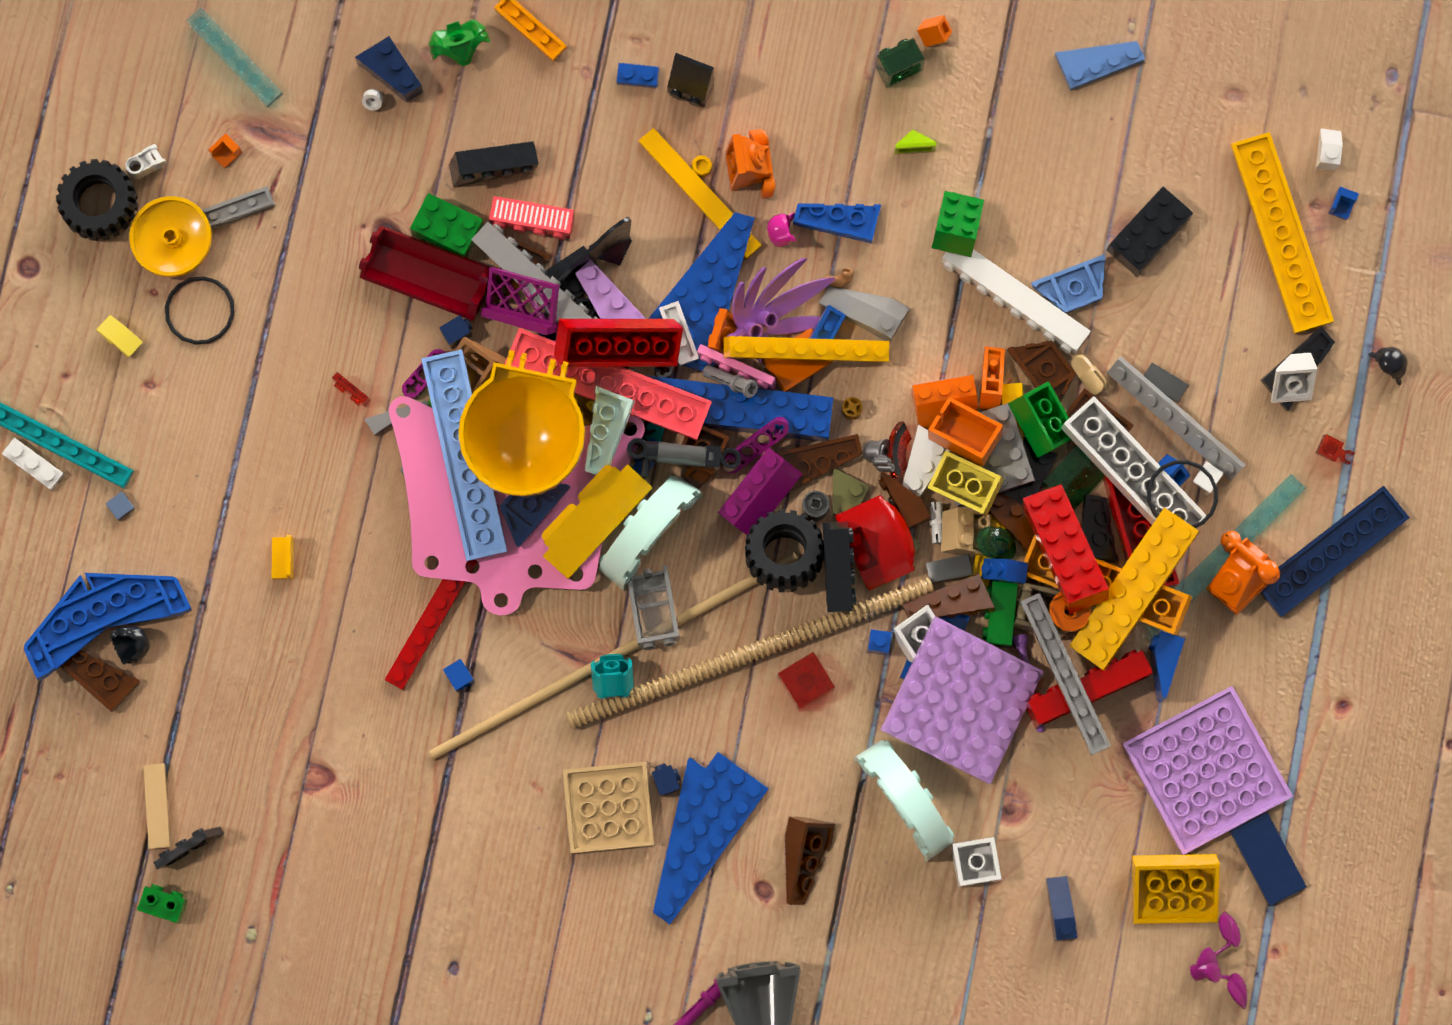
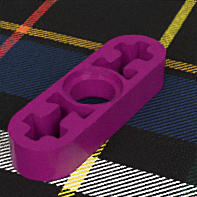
M435 349L427 357L444 354L445 351ZM422 363L402 385L404 396L416 399L427 388L426 380L419 377L420 371L423 370ZM416 377L423 385L420 386L418 383L415 387L416 393L411 392L408 394L407 387H413L416 384V381L413 380Z

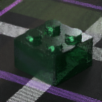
M914 38L910 40L903 39L897 43V46L891 49L887 47L879 52L875 68L885 87L888 88L921 72L925 58Z

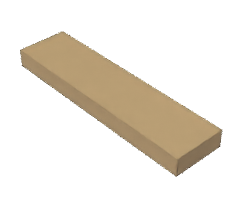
M164 763L143 765L149 849L170 848L166 765Z

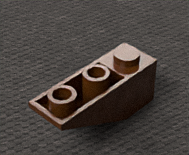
M880 473V480H878L880 487L883 491L887 490L890 496L888 502L894 505L901 513L909 530L930 520L931 516L919 496L886 473Z

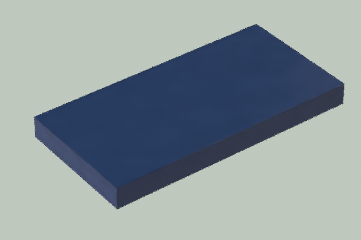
M1268 812L1229 831L1268 906L1307 887Z

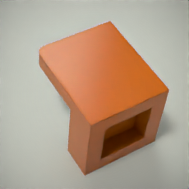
M945 15L926 19L917 29L925 47L945 43L952 34Z
M226 133L208 149L211 156L223 168L228 167L242 154L240 147Z

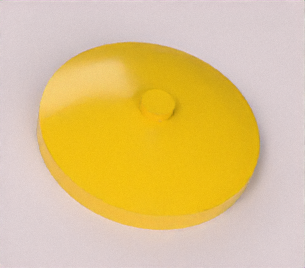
M177 196L161 197L147 203L134 217L129 233L130 247L136 260L147 271L161 277H180L194 271L203 263L211 248L212 230L206 215L195 203Z

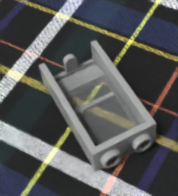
M667 565L663 566V571L652 573L651 569L643 570V575L633 576L628 582L639 648L652 650L659 645H676V642L681 640Z

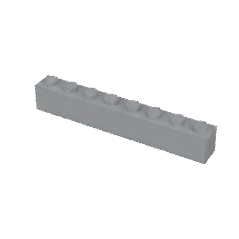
M487 222L471 239L503 270L561 285L553 276L549 278L545 274L547 270L541 264L537 263L535 265L531 261L533 257L526 250L521 252L517 248L519 244L512 237L507 239L503 235L505 231L497 223L493 226ZM532 283L527 285L528 290L533 295L536 292L535 287ZM559 287L556 316L558 322L559 319H598L596 316L592 318L588 315L590 310L582 303L578 305L573 301L576 297L567 289L563 291ZM546 288L543 292L549 300L552 289ZM538 294L534 299L542 306L544 302Z

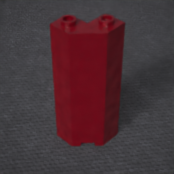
M380 226L377 232L372 233L369 241L372 244L370 253L366 258H362L359 264V269L361 270L359 278L474 321L481 309L482 299L488 289L489 266L384 226Z

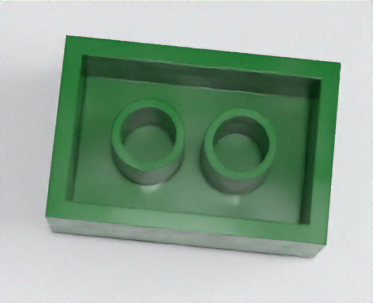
M944 191L931 248L972 257L984 200Z
M428 193L410 227L412 235L432 245L468 258L475 245L471 239L484 226L482 218Z
M1049 381L1008 403L1037 458L1071 440L1061 429L1069 417Z

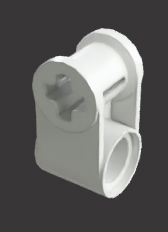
M157 145L148 146L142 152L127 160L126 169L132 179L140 180L166 165L167 161L160 156L157 151ZM134 165L141 166L140 170L136 172L131 171V168Z

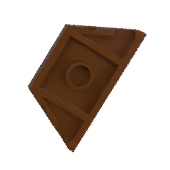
M1052 340L1039 344H1026V346H1012L1007 349L1034 388L1049 381L1059 401H1062L1076 372Z

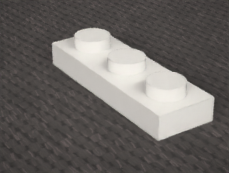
M679 301L660 307L662 319H675L683 327L678 358L679 365L682 366L699 360Z
M16 438L10 442L2 455L52 491L65 475Z

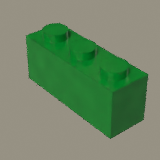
M993 581L991 587L987 586V592L995 607V611L988 612L986 610L984 613V619H988L987 627H983L982 639L993 646L1005 648L1012 646L1018 584Z

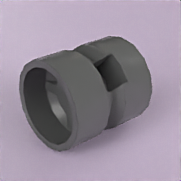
M814 490L806 494L802 503L803 514L808 516V520L815 522L825 518L829 509V499L825 493Z

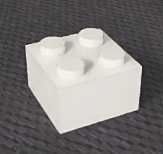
M994 837L951 845L958 887L1001 880Z

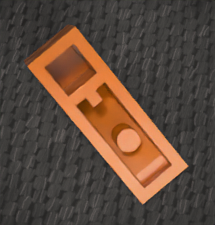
M988 346L984 348L979 409L988 410L1000 406L1003 390L1004 348Z

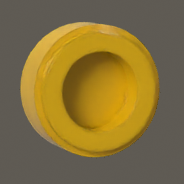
M697 156L692 161V170L699 177H705L712 170V162L706 156Z

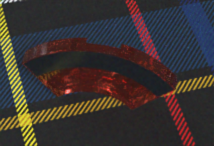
M904 421L898 422L895 425L888 441L890 442L887 457L891 458V463L895 465L894 472H889L892 478H898L908 466L906 451L912 438Z

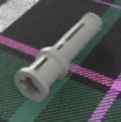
M706 365L703 370L704 377L727 385L733 392H741L747 398H752L757 392V382L752 379L747 380L740 374L732 375L712 365Z

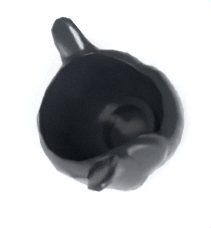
M1386 347L1379 349L1377 352H1369V356L1375 358L1381 370L1391 375L1400 386L1402 383L1401 378L1405 375L1408 365L1405 354L1396 347Z

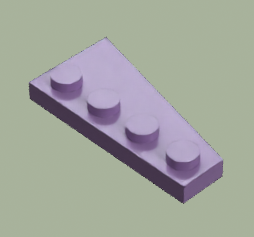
M592 260L588 261L576 272L580 284L600 319H646Z

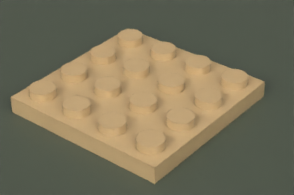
M646 761L563 770L571 854L654 846Z

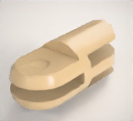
M1079 354L1072 359L1071 367L1092 394L1096 395L1108 388V382L1088 356Z

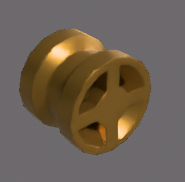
M856 397L845 399L842 404L843 416L849 420H855L860 417L863 408L862 402Z

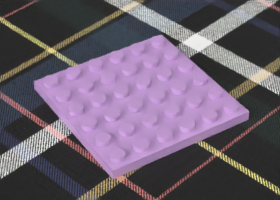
M934 616L880 730L967 774L991 784L1027 708L1026 704L1030 701L1029 697L1033 695L1044 671Z
M1233 686L1122 744L1181 855L1194 850L1293 797Z

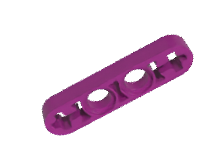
M776 417L734 448L740 453L741 461L736 470L729 471L728 473L738 472L765 452L768 447L770 448L786 436L789 430L788 421L783 417ZM776 424L779 426L783 424V430L777 429L774 432L775 437H773L772 432L776 429ZM766 435L769 437V442L766 444L760 443L758 437ZM744 447H751L754 453L747 456L743 454L742 449ZM727 455L724 458L727 464L729 460L732 462L735 460L732 455Z

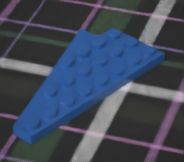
M717 752L706 768L690 757L687 761L653 913L669 925L769 789L719 752Z

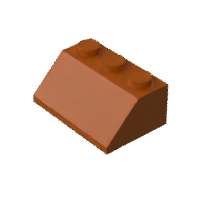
M973 375L912 385L911 394L917 425L925 429L931 426L937 415L940 416V410L948 397L978 412L977 393Z

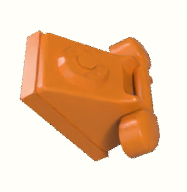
M762 129L749 130V138L741 136V134H732L725 151L731 191L762 183L761 199L771 198L774 195L776 185L767 134Z
M1227 531L1221 536L1220 542L1222 549L1230 553V556L1206 589L1234 614L1238 615L1268 584L1278 581L1280 570L1277 564L1271 561L1268 554L1263 553L1248 538L1242 541L1238 532Z

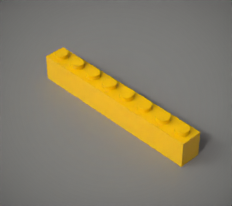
M728 336L724 337L723 358L882 363L889 362V341Z

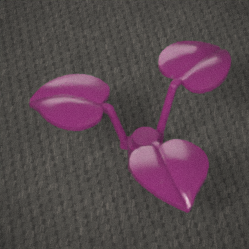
M1223 911L1219 918V930L1222 937L1227 941L1226 945L1216 952L1209 947L1204 948L1197 963L1190 966V973L1195 981L1208 978L1211 982L1217 983L1220 979H1226L1228 981L1227 989L1231 997L1244 1010L1247 1005V988L1244 980L1237 973H1232L1231 977L1229 975H1221L1217 962V955L1229 948L1231 944L1234 947H1238L1241 940L1237 923L1232 916Z

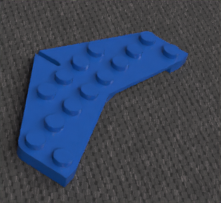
M85 573L92 588L88 591L80 574L24 645L25 654L37 680L40 681L50 676L107 628L180 616L192 611L178 579L173 576Z

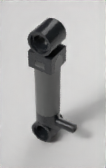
M634 438L628 443L626 449L630 460L635 462L642 461V478L649 477L650 462L704 467V469L718 470L720 466L723 470L729 472L736 470L741 461V455L736 449L727 448L721 453V447L707 445L702 447ZM634 445H639L642 447L643 452L636 455L632 452L631 448ZM732 455L735 458V463L732 465L727 464L724 459L725 456Z

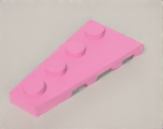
M700 344L697 353L701 361L707 364L714 363L721 370L728 373L732 372L736 375L740 374L747 380L752 379L763 389L776 390L777 382L775 377L733 358H723L724 354Z

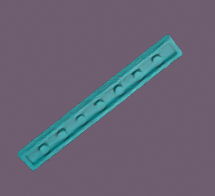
M0 402L1 427L125 489L134 470Z

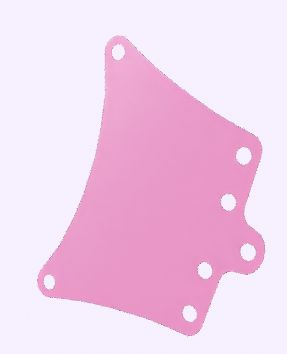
M406 396L398 397L392 401L389 407V416L397 440L406 482L411 520L412 567L418 575L475 583L481 591L483 606L489 612L497 615L513 613L519 607L524 592L529 588L582 590L591 587L596 578L602 544L579 567L583 571V578L575 582L570 578L567 579L543 557L549 547L543 543L544 540L542 539V533L569 504L577 506L580 503L578 494L596 476L585 471L591 425L584 426V448L578 464L571 474L561 482L562 484L569 485L571 488L520 548L516 546L500 508V505L509 495L494 490L508 552L475 559L478 561L480 568L478 572L471 574L465 568L467 561L433 409ZM407 404L410 407L409 416L406 418L399 417L396 413L398 405ZM633 415L629 416L627 422L635 423L637 432L633 436H627L623 432L611 466H615L620 472L631 462L626 453L628 443L634 438L642 439L645 431L642 420ZM634 445L631 448L633 453H635L638 445ZM428 556L437 557L439 564L436 569L430 570L426 568L424 562ZM536 564L541 567L542 575L539 578L533 579L529 576L528 569L531 565ZM499 593H503L508 597V604L502 608L497 607L494 603V598Z

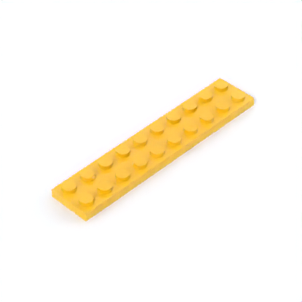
M1270 132L1231 143L1230 146L1293 333L1298 334L1333 323L1334 319Z

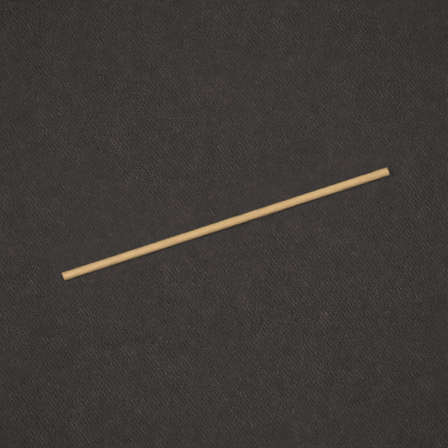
M793 552L775 563L782 565L792 564L798 561V558ZM750 575L677 615L678 627L756 585L757 577L753 578ZM672 619L644 633L643 638L664 635L673 630ZM637 638L607 654H621L624 657L639 648ZM591 663L429 750L433 760L591 675Z

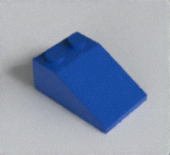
M1164 631L1154 635L1148 646V649L1151 650L1150 661L1158 702H1162L1167 698L1185 638Z

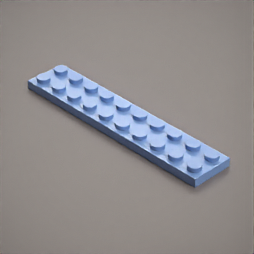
M463 350L422 358L466 561L508 552L494 490L478 480L468 468L461 453L458 436L460 418L465 404L472 396Z

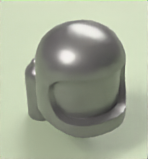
M888 439L867 441L862 449L865 460L873 463V466L879 472H894L895 465L891 463V458H889L891 452L890 441Z

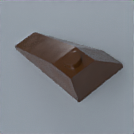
M789 816L785 833L787 904L805 905L815 883L813 877L817 868L821 869L823 865L821 859L825 850L829 851L832 845L836 824L806 817Z

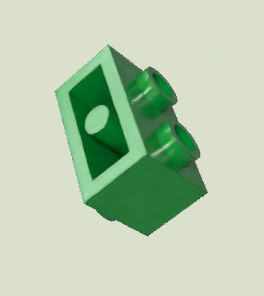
M154 884L151 885V888L145 886L137 911L180 924L188 902L187 899L183 898L184 894L173 890L171 894L163 892V887ZM174 903L175 907L174 909H171V906Z

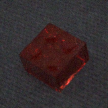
M814 652L777 674L798 711H801L835 689L834 684Z

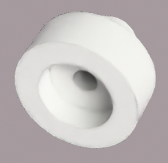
M375 89L367 90L362 98L363 106L372 111L380 109L383 102L382 94Z

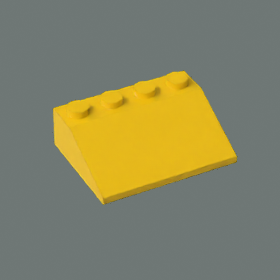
M1217 855L1132 856L1133 923L1218 922L1220 864Z

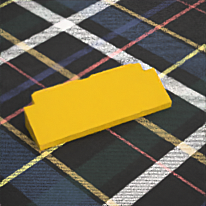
M628 464L621 472L615 466L605 465L578 494L580 503L577 506L569 504L542 533L543 543L549 547L543 557L569 579L653 487Z

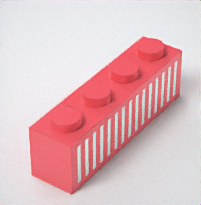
M494 196L489 221L493 226L497 223L502 229H505V227L513 228V231L519 233L531 231L537 236L548 234L553 235L555 239L565 240V238L571 237L575 214L572 209Z

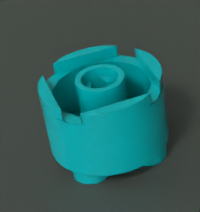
M607 654L600 656V660L597 662L595 660L592 661V688L597 693L598 698L627 697L630 695V691L634 687L633 665L630 658L626 660L621 654Z

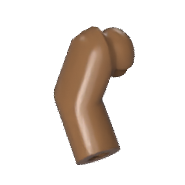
M844 268L843 272L837 277L825 275V278H835V281L828 286L844 287L853 279V271L850 268Z

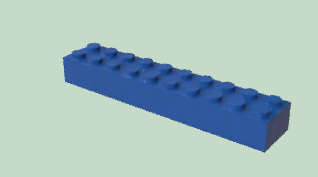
M647 376L712 401L703 424L707 428L755 433L774 418L783 417L789 423L788 433L784 437L822 442L829 439L833 397L757 389L756 394L752 398H747L743 393H735L724 384ZM776 424V429L772 432L773 436L777 429L783 430V424L781 426Z

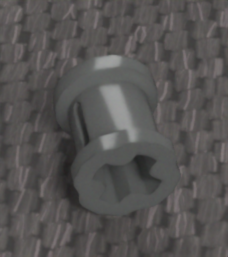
M655 366L654 368L656 377L672 378L673 376L672 366ZM667 368V372L661 375L660 370Z

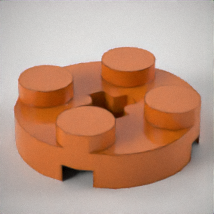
M1060 592L1054 596L1049 605V614L1054 625L1063 632H1075L1082 629L1087 624L1091 614V607L1074 612V616L1066 615L1064 612L1067 610L1066 604Z

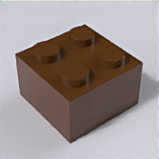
M703 426L697 441L685 436L682 444L702 447L707 445L721 447L722 453L726 450L730 437ZM682 465L711 478H714L717 471L704 469V467Z

